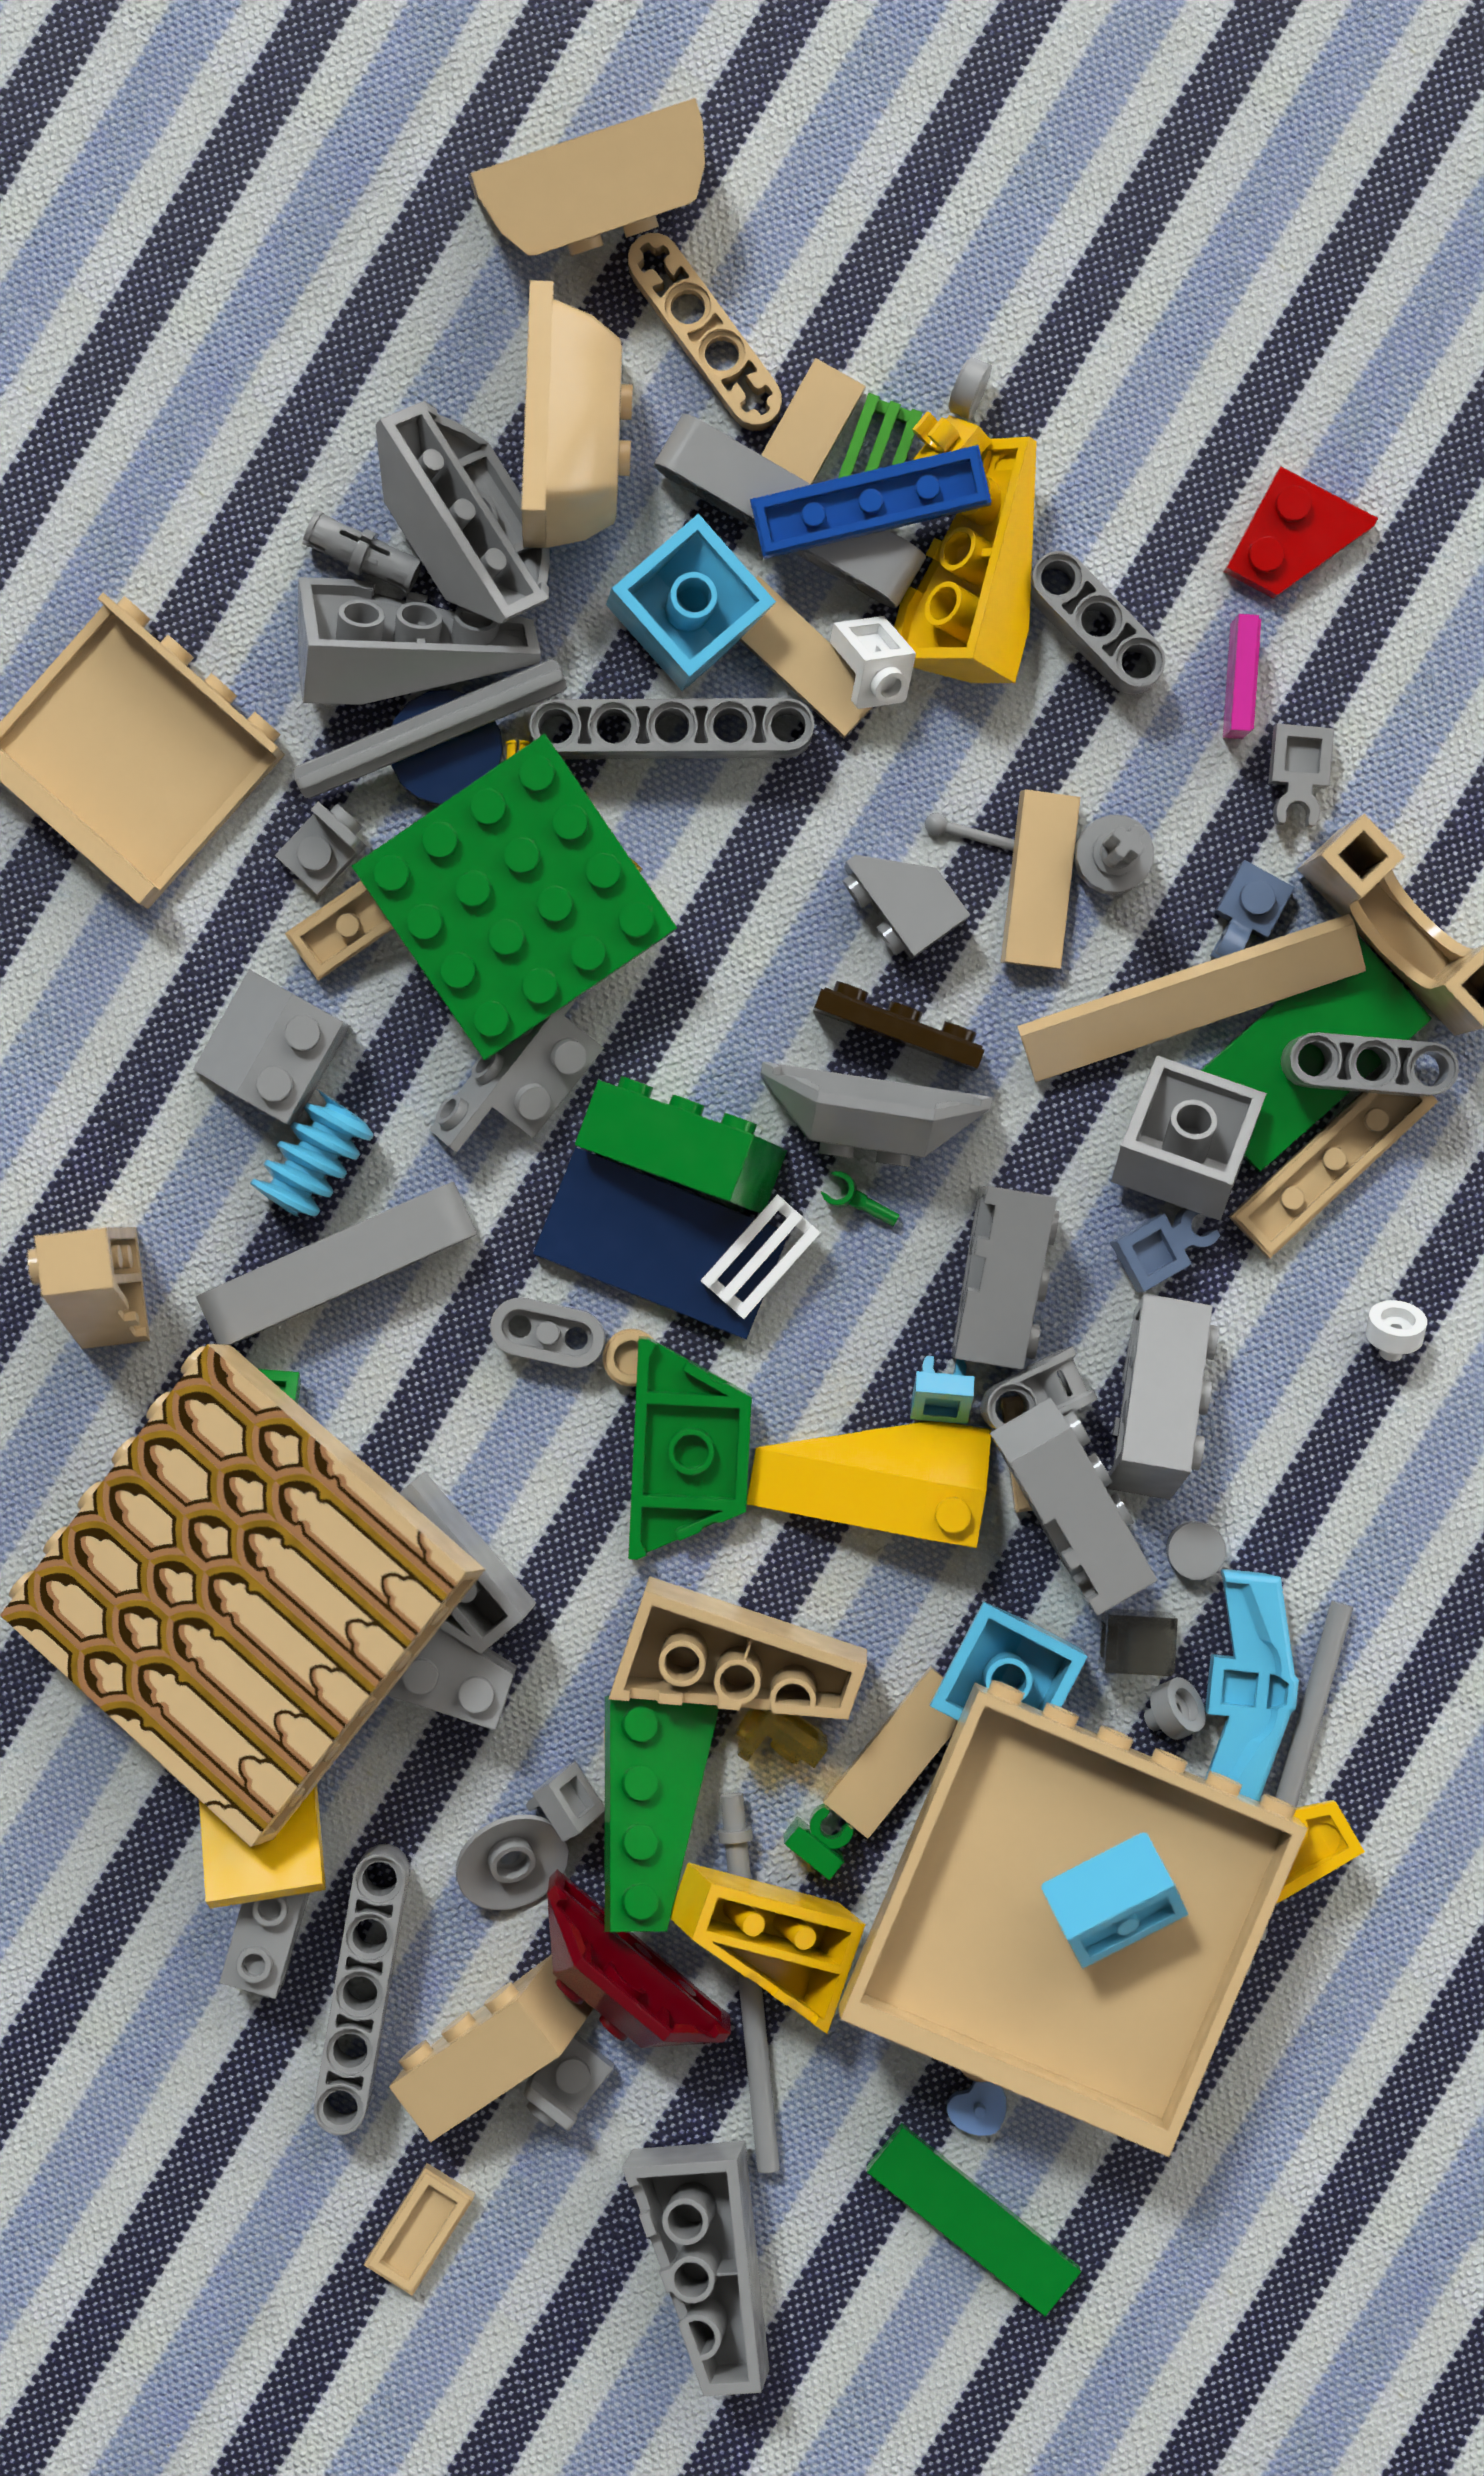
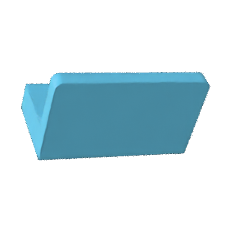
M1140 1833L1044 1882L1041 1886L1082 1969L1189 1915L1174 1882L1147 1833Z

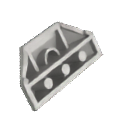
M426 401L381 418L375 426L384 503L445 600L500 624L544 604L549 599L547 581L550 569V548L523 547L522 495L489 442L458 422L437 414V409Z
M764 1061L762 1062L760 1074L807 1140L820 1142V1154L853 1158L854 1148L877 1151V1163L910 1167L911 1157L923 1158L990 1110L993 1097Z

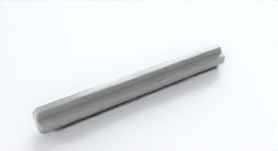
M549 659L300 764L293 769L295 781L302 795L305 798L311 799L562 693L567 688L566 680L556 660Z

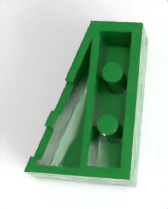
M623 1076L620 1077L618 1086L598 1080L575 1146L761 1213L767 1206L787 1150L755 1136L754 1132L757 1124L728 1113H724L721 1123L702 1117L704 1105L672 1094L669 1104L650 1098L653 1087Z

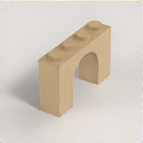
M1365 814L1340 828L1297 870L1341 916L1350 914L1355 923L1357 933L1454 1036L1483 1029L1484 945L1472 949L1458 943L1431 921L1414 903L1393 872V868L1405 856Z

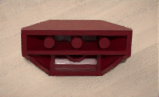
M556 1869L549 1877L547 1899L553 1974L557 1977L555 1982L558 1988L573 2002L582 2004L583 2001H586L601 2014L599 2017L600 2022L614 2037L621 2041L630 2038L640 2048L723 2043L731 2034L730 2015L634 1933L605 1932V1909Z

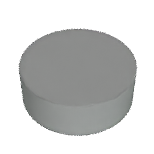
M974 357L967 359L949 400L951 413L968 420L974 416L990 378L991 364Z
M1188 1521L1177 1526L1169 1535L1166 1544V1555L1172 1568L1180 1575L1193 1580H1202L1213 1576L1221 1568L1226 1556V1546L1223 1537L1214 1527L1201 1521Z

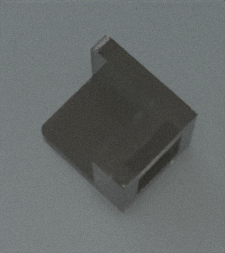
M1109 1609L1101 1614L1098 1665L1105 1673L1172 1676L1175 1672L1178 1618L1170 1612Z

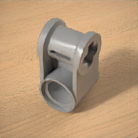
M1070 1346L1027 1366L1026 1370L1002 1380L987 1389L982 1397L980 1409L982 1417L988 1426L996 1430L1005 1424L997 1417L995 1405L999 1396L1008 1391H1014L1019 1394L1024 1404L1023 1413L1050 1397L1063 1416L1097 1400L1098 1398L1094 1390H1087L1073 1358L1077 1353L1074 1347ZM1060 1379H1061V1381H1062V1383H1063V1385H1064V1387H1065V1389H1066V1391H1067V1394H1066V1392H1065V1390H1064V1388H1063V1386H1062V1384H1061V1382H1060Z

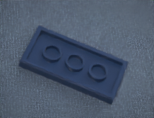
M575 1147L534 1249V1255L746 1340L763 1300L762 1298L743 1319L701 1282V1279L755 1220L754 1218ZM766 1224L717 1280L726 1287L778 1228ZM788 1235L735 1294L740 1301L743 1302L778 1263Z

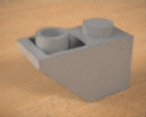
M854 855L845 862L844 869L849 876L842 880L844 886L862 909L870 904L883 921L876 929L895 955L904 950L909 959L912 960L966 921L970 916V913L935 867Z

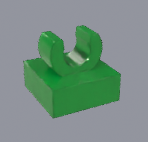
M823 1803L817 1806L811 1813L809 1825L797 1816L783 1833L784 1844L830 1880L844 1863L842 1852L838 1848L845 1846L850 1841L853 1835V1827L847 1822L837 1834H825L821 1830L820 1825L828 1816L830 1808Z

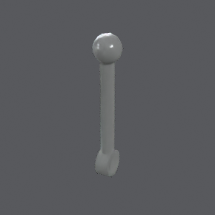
M932 813L925 820V828L932 835H940L945 832L1010 851L1014 849V839L948 822L940 813Z

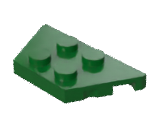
M639 1336L628 1554V1559L632 1560L647 1556L648 1552L673 1541H681L695 1535L703 1528L712 1524L722 1523L746 1512L752 1394L647 1336Z

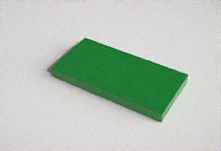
M1359 935L1358 939L1366 967L1365 972L1277 1001L1200 1069L1212 1075L1267 1093L1244 1156L1257 1172L1263 1170L1350 1092L1307 1088L1295 1085L1288 1080L1282 1071L1281 1056L1283 1049L1290 1041L1302 1035L1318 1032L1409 1040L1432 1019ZM1306 1044L1298 1055L1299 1066L1307 1075L1316 1076L1323 1069L1325 1063L1324 1055L1316 1046ZM1369 1049L1362 1050L1356 1061L1357 1071L1364 1079L1382 1064L1379 1056Z

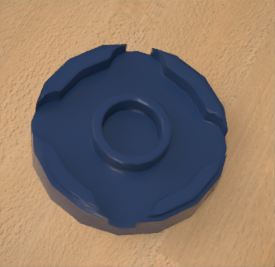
M452 689L428 691L409 701L395 717L392 726L466 694ZM493 721L391 764V767L400 784L416 798L440 806L501 764L504 756L501 731L496 721Z

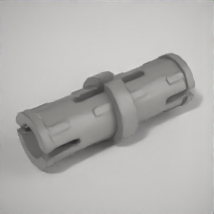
M318 510L311 518L304 534L303 545L348 564V571L360 576L362 572H365L390 583L407 594L412 590L422 568V562L419 557H414L378 540L377 533L369 529L361 532L336 521Z

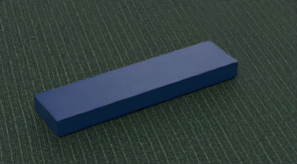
M979 445L750 499L763 559L991 506L992 503Z

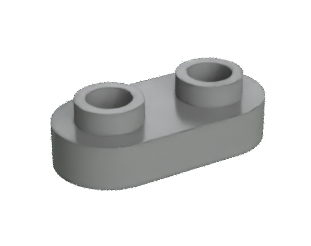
M524 1297L512 1298L503 1302L493 1313L490 1323L492 1338L496 1345L504 1352L571 1368L585 1367L594 1362L602 1353L605 1345L604 1328L593 1314L580 1309ZM516 1315H524L531 1322V1331L525 1337L515 1336L510 1330V1321ZM573 1327L582 1328L587 1333V1344L581 1349H573L566 1342V1334Z

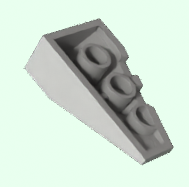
M299 577L298 671L303 703H318L324 706H337L340 704L363 705L540 663L541 651L533 619L516 616L500 624L463 607H459L455 612L427 604V595L410 592L406 600L375 594L376 584L370 582L333 578Z

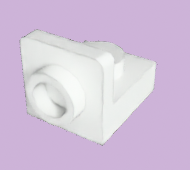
M878 616L833 623L830 643L856 673L851 697L854 705L858 709L904 702L909 690L916 652L886 617Z

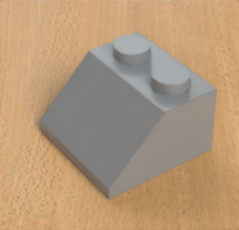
M249 969L193 1070L283 1123L291 1125L300 1118L304 1110L303 1107L309 1102L351 1026Z
M1157 1055L1122 1141L1111 1182L1221 1221L1267 1093Z

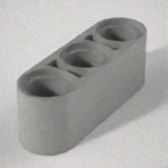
M1060 550L1053 551L1039 559L1031 573L1030 599L1034 605L1119 692L1133 696L1143 694L1149 690L1163 673L1166 662L1164 650L1158 641L1071 553ZM1051 569L1061 570L1070 580V591L1062 595L1051 594L1042 585L1041 574ZM1093 610L1103 613L1110 621V633L1102 637L1091 636L1082 626V615ZM1129 652L1141 653L1149 661V676L1141 679L1130 677L1122 667V656Z
M1318 1032L1302 1035L1290 1041L1283 1049L1281 1056V1067L1286 1078L1295 1085L1307 1088L1424 1097L1441 1094L1449 1090L1456 1082L1459 1073L1458 1060L1453 1051L1445 1045L1435 1042ZM1306 1044L1316 1046L1324 1055L1325 1063L1323 1069L1316 1076L1307 1075L1302 1071L1298 1063L1299 1052ZM1364 1049L1374 1051L1382 1063L1381 1073L1374 1081L1365 1080L1357 1071L1356 1061L1358 1055ZM1422 1054L1430 1055L1439 1066L1438 1079L1431 1086L1422 1084L1415 1075L1414 1066L1416 1060Z

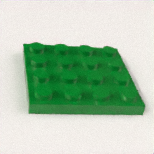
M545 733L351 866L485 1061L678 929Z

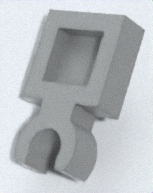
M1279 723L1273 726L1268 784L1285 785L1284 795L1278 799L1273 809L1275 825L1286 823L1287 808L1293 803L1299 804L1305 809L1306 828H1312L1317 824L1320 817V806L1317 799L1312 795V789H1326L1330 786L1335 728Z

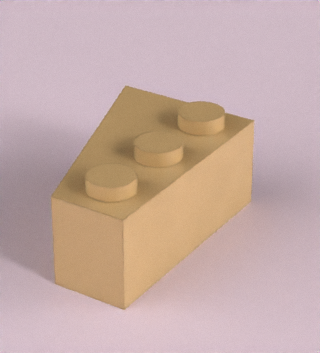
M105 1227L34 1236L36 1249H29L28 1269L33 1285L40 1284L41 1296L81 1349L150 1341L136 1227Z
M552 1954L514 1983L509 1982L497 1990L484 2002V2006L472 2015L467 2011L453 2020L441 2032L443 2037L431 2046L427 2040H424L399 2060L403 2069L389 2088L430 2142L560 2057L594 2009L586 2001H583L582 2004L573 2002L558 1988L555 1982L557 1977L553 1974Z

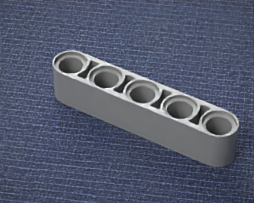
M684 413L653 464L661 474L756 531L750 499L811 485L704 421ZM890 530L794 552L872 599L892 608L898 607L926 559L925 554L920 549Z
M791 698L554 699L545 701L536 707L531 715L529 727L534 741L541 736L542 725L550 717L562 716L570 720L573 729L569 738L562 743H552L562 759H734L796 757L806 751L810 745L815 724L813 714L807 705ZM788 714L797 717L803 724V735L793 742H783L776 738L772 732L771 725L779 716ZM670 715L679 716L684 719L689 726L685 738L675 743L665 742L660 739L656 733V726L661 719ZM726 715H734L742 719L747 729L743 738L732 743L719 739L713 729L718 719ZM609 716H621L631 725L629 735L619 743L606 742L598 734L600 724Z
M450 1182L196 1296V1299L216 1343L232 1345L477 1235V1231L455 1182Z
M378 1844L370 1848L359 1861L352 1880L314 2101V2116L318 2125L333 2135H346L355 2131L362 2124L372 2098L410 1876V1863L406 1854L398 1847L390 1844ZM375 1862L387 1863L394 1869L397 1875V1882L389 1887L376 1886L367 1875V1867ZM366 1919L379 1921L385 1927L387 1939L378 1944L365 1942L358 1933L357 1924ZM354 1977H366L375 1984L377 1995L370 2000L357 1999L350 1993L348 1981ZM345 2034L358 2035L365 2041L367 2052L359 2057L346 2055L339 2047L338 2038ZM335 2091L348 2092L355 2098L357 2109L350 2113L338 2112L330 2105L328 2096Z

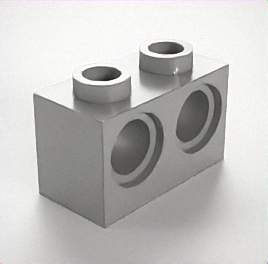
M310 1893L242 1903L219 1983L276 1999L286 1979Z

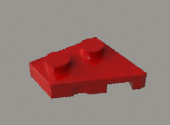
M1280 466L1231 556L1224 573L1274 599L1312 570L1317 569L1331 559L1336 553L1357 538L1369 532L1375 526L1378 518Z

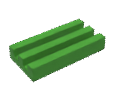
M868 393L838 478L852 475L874 413L884 416L865 472L879 468L895 421L904 423L906 426L892 465L906 461L915 437L912 429L921 419L923 412L913 408L911 411L904 409L899 403L891 400L888 403L880 400L879 396Z

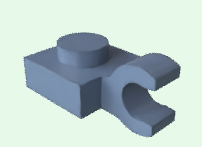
M1246 860L1242 861L1214 911L1215 914L1229 922L1213 948L1210 957L1217 959L1243 950L1250 934L1262 940L1267 939L1295 887Z

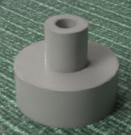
M1176 1677L1156 1686L1152 1690L1150 1696L1151 1708L1144 1713L1145 1722L1152 1731L1161 1729L1170 1738L1180 1740L1200 1731L1204 1727L1206 1720L1205 1708L1199 1693L1190 1682Z

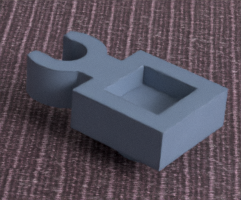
M1182 1208L1177 1213L1172 1226L1165 1214H1159L1111 1241L1110 1244L1136 1292L1139 1293L1149 1290L1192 1265L1184 1249L1188 1247L1201 1248L1214 1244L1220 1237L1218 1230L1205 1232L1201 1236L1196 1235L1192 1230L1191 1224L1193 1218L1200 1213Z

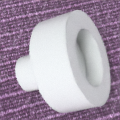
M1395 1300L1383 1301L1375 1304L1370 1310L1366 1337L1373 1346L1380 1349L1379 1354L1383 1359L1398 1361L1402 1358L1403 1354L1415 1352L1422 1346L1427 1327V1318L1419 1308L1412 1304Z

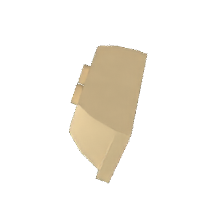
M692 98L472 172L468 178L475 199L479 198L499 231L528 256L539 255L565 245L568 246L570 256L603 246L601 233L623 227L627 238L659 227L656 218L657 214L690 204L697 199L705 167L702 117L696 98Z
M530 280L522 482L523 547L550 548L584 541L613 525L617 517L618 476H630L631 440H619L620 420H632L633 384H621V339L593 315L555 300L554 281Z

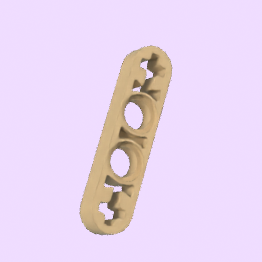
M647 233L638 237L631 245L628 253L629 273L633 282L733 419L742 428L750 431H762L771 427L777 421L782 407L781 391L774 378L676 244L668 236L660 233ZM648 250L655 256H659L662 253L667 255L664 259V269L673 283L680 274L686 278L672 284L663 297H659L656 293L664 290V282L658 273L653 269H649L646 272L641 270L644 266L643 253ZM685 294L697 296L705 307L703 316L692 324L679 322L671 312L673 302ZM717 341H727L734 345L739 353L737 363L728 370L719 371L712 368L705 358L706 351L711 344ZM747 367H750L754 372L746 375V383L753 393L757 396L764 392L770 395L766 400L767 413L760 415L755 409L747 413L742 409L746 404V395L737 382L730 391L724 387V385L738 380Z

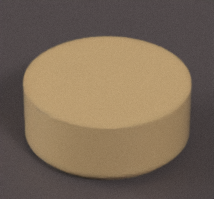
M621 1330L614 1334L604 1347V1368L610 1378L621 1385L636 1386L639 1336H647L653 1339L642 1330Z

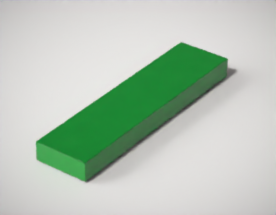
M901 2123L866 2166V2171L869 2175L1044 2316L1050 2312L1080 2275L1081 2269L1078 2264L905 2124Z

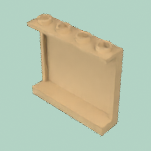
M103 592L97 598L103 604L101 609L0 721V782L138 904L149 909L285 754L274 744L281 734L255 711L246 719L230 705L237 695L212 673L203 681L187 667L194 657L168 634L159 642L144 629L151 619L125 596L116 604Z

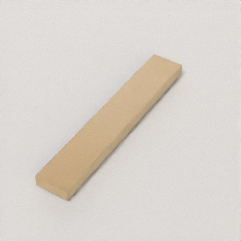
M1346 914L1019 1025L1017 1028L1035 1082L1365 972L1366 967L1355 923L1350 914Z

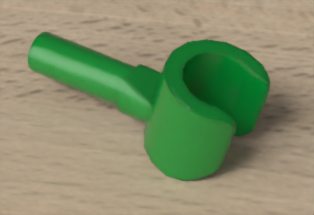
M841 1171L831 1173L835 1177L847 1181L849 1190L844 1198L837 1200L832 1199L828 1194L821 1191L824 1200L838 1208L850 1205L892 1227L895 1225L899 1218L898 1213L857 1190L855 1181L846 1173Z

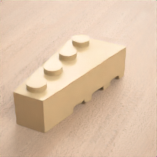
M649 1576L608 1699L629 1701L630 1698L657 1700L658 1704L681 1706L682 1703L716 1705L718 1709L738 1711L741 1708L772 1710V1713L848 1720L867 1667V1649Z

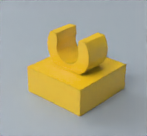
M926 412L912 429L917 437L925 443L913 460L979 445L980 453L982 454L992 442L978 425L951 415L947 418L942 417L937 421L930 412Z

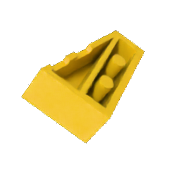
M688 1862L670 1917L693 1941L746 1978L748 1977L780 2002L789 2006L828 2034L866 1925L842 1904Z

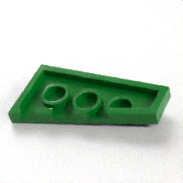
M605 1696V1932H667L719 1709L716 1705L682 1703L681 1706L658 1704L657 1700L630 1698L629 1701L608 1699L609 1696Z

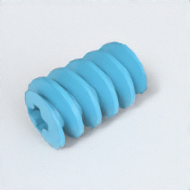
M320 1090L318 1091L327 1104L322 1107L306 1103L303 1107L313 1121L312 1125L293 1122L290 1126L300 1142L295 1145L279 1141L277 1147L286 1158L285 1163L282 1164L270 1160L264 1162L263 1165L273 1180L269 1183L252 1179L250 1182L260 1193L299 1217L298 1213L310 1216H317L319 1214L320 1208L311 1197L312 1194L331 1197L333 1189L325 1179V1175L337 1178H344L347 1171L339 1161V1156L358 1159L360 1152L351 1140L352 1137L368 1141L373 1138V1132L362 1119Z

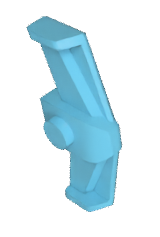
M1221 1569L1234 1656L1211 1654L1205 1712L1209 1715L1227 1716L1205 1779L1209 1771L1224 1775L1242 1784L1239 1794L1259 1802L1290 1715L1296 1710L1299 1679L1294 1671L1281 1577L1259 1572Z

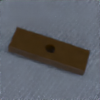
M836 981L833 990L825 987L821 989L813 1012L971 1071H975L979 1067L985 1050L982 1049L983 1046L974 1043L977 1033L946 1021H944L941 1030L920 1023L922 1012L890 1001L887 1010L866 1003L868 992L840 981Z

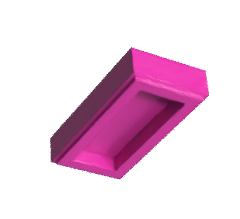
M1238 614L1230 623L1222 738L1243 739L1254 729L1261 619L1259 615Z

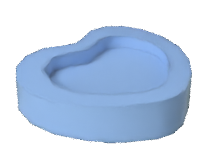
M973 2081L969 2089L954 2092L947 2101V2113L951 2122L958 2129L969 2134L978 2136L995 2134L1000 2129L1006 2113V2096L1003 2088L991 2082Z

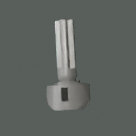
M1110 814L1096 819L1084 829L1075 843L1073 863L1079 877L1090 888L1102 894L1117 896L1131 891L1147 877L1153 865L1154 846L1150 834L1140 822L1126 815Z

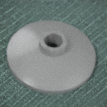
M513 1815L498 1819L478 1830L463 1846L456 1862L458 1885L469 1901L482 1908L510 1910L526 1906L547 1894L549 1877L556 1869L564 1874L569 1860L567 1841L562 1842L550 1821L543 1817Z

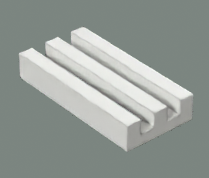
M777 1194L701 1279V1282L739 1316L745 1319L821 1232ZM777 1211L784 1215L787 1219L726 1287L717 1280ZM796 1226L804 1234L743 1302L740 1301L735 1294Z

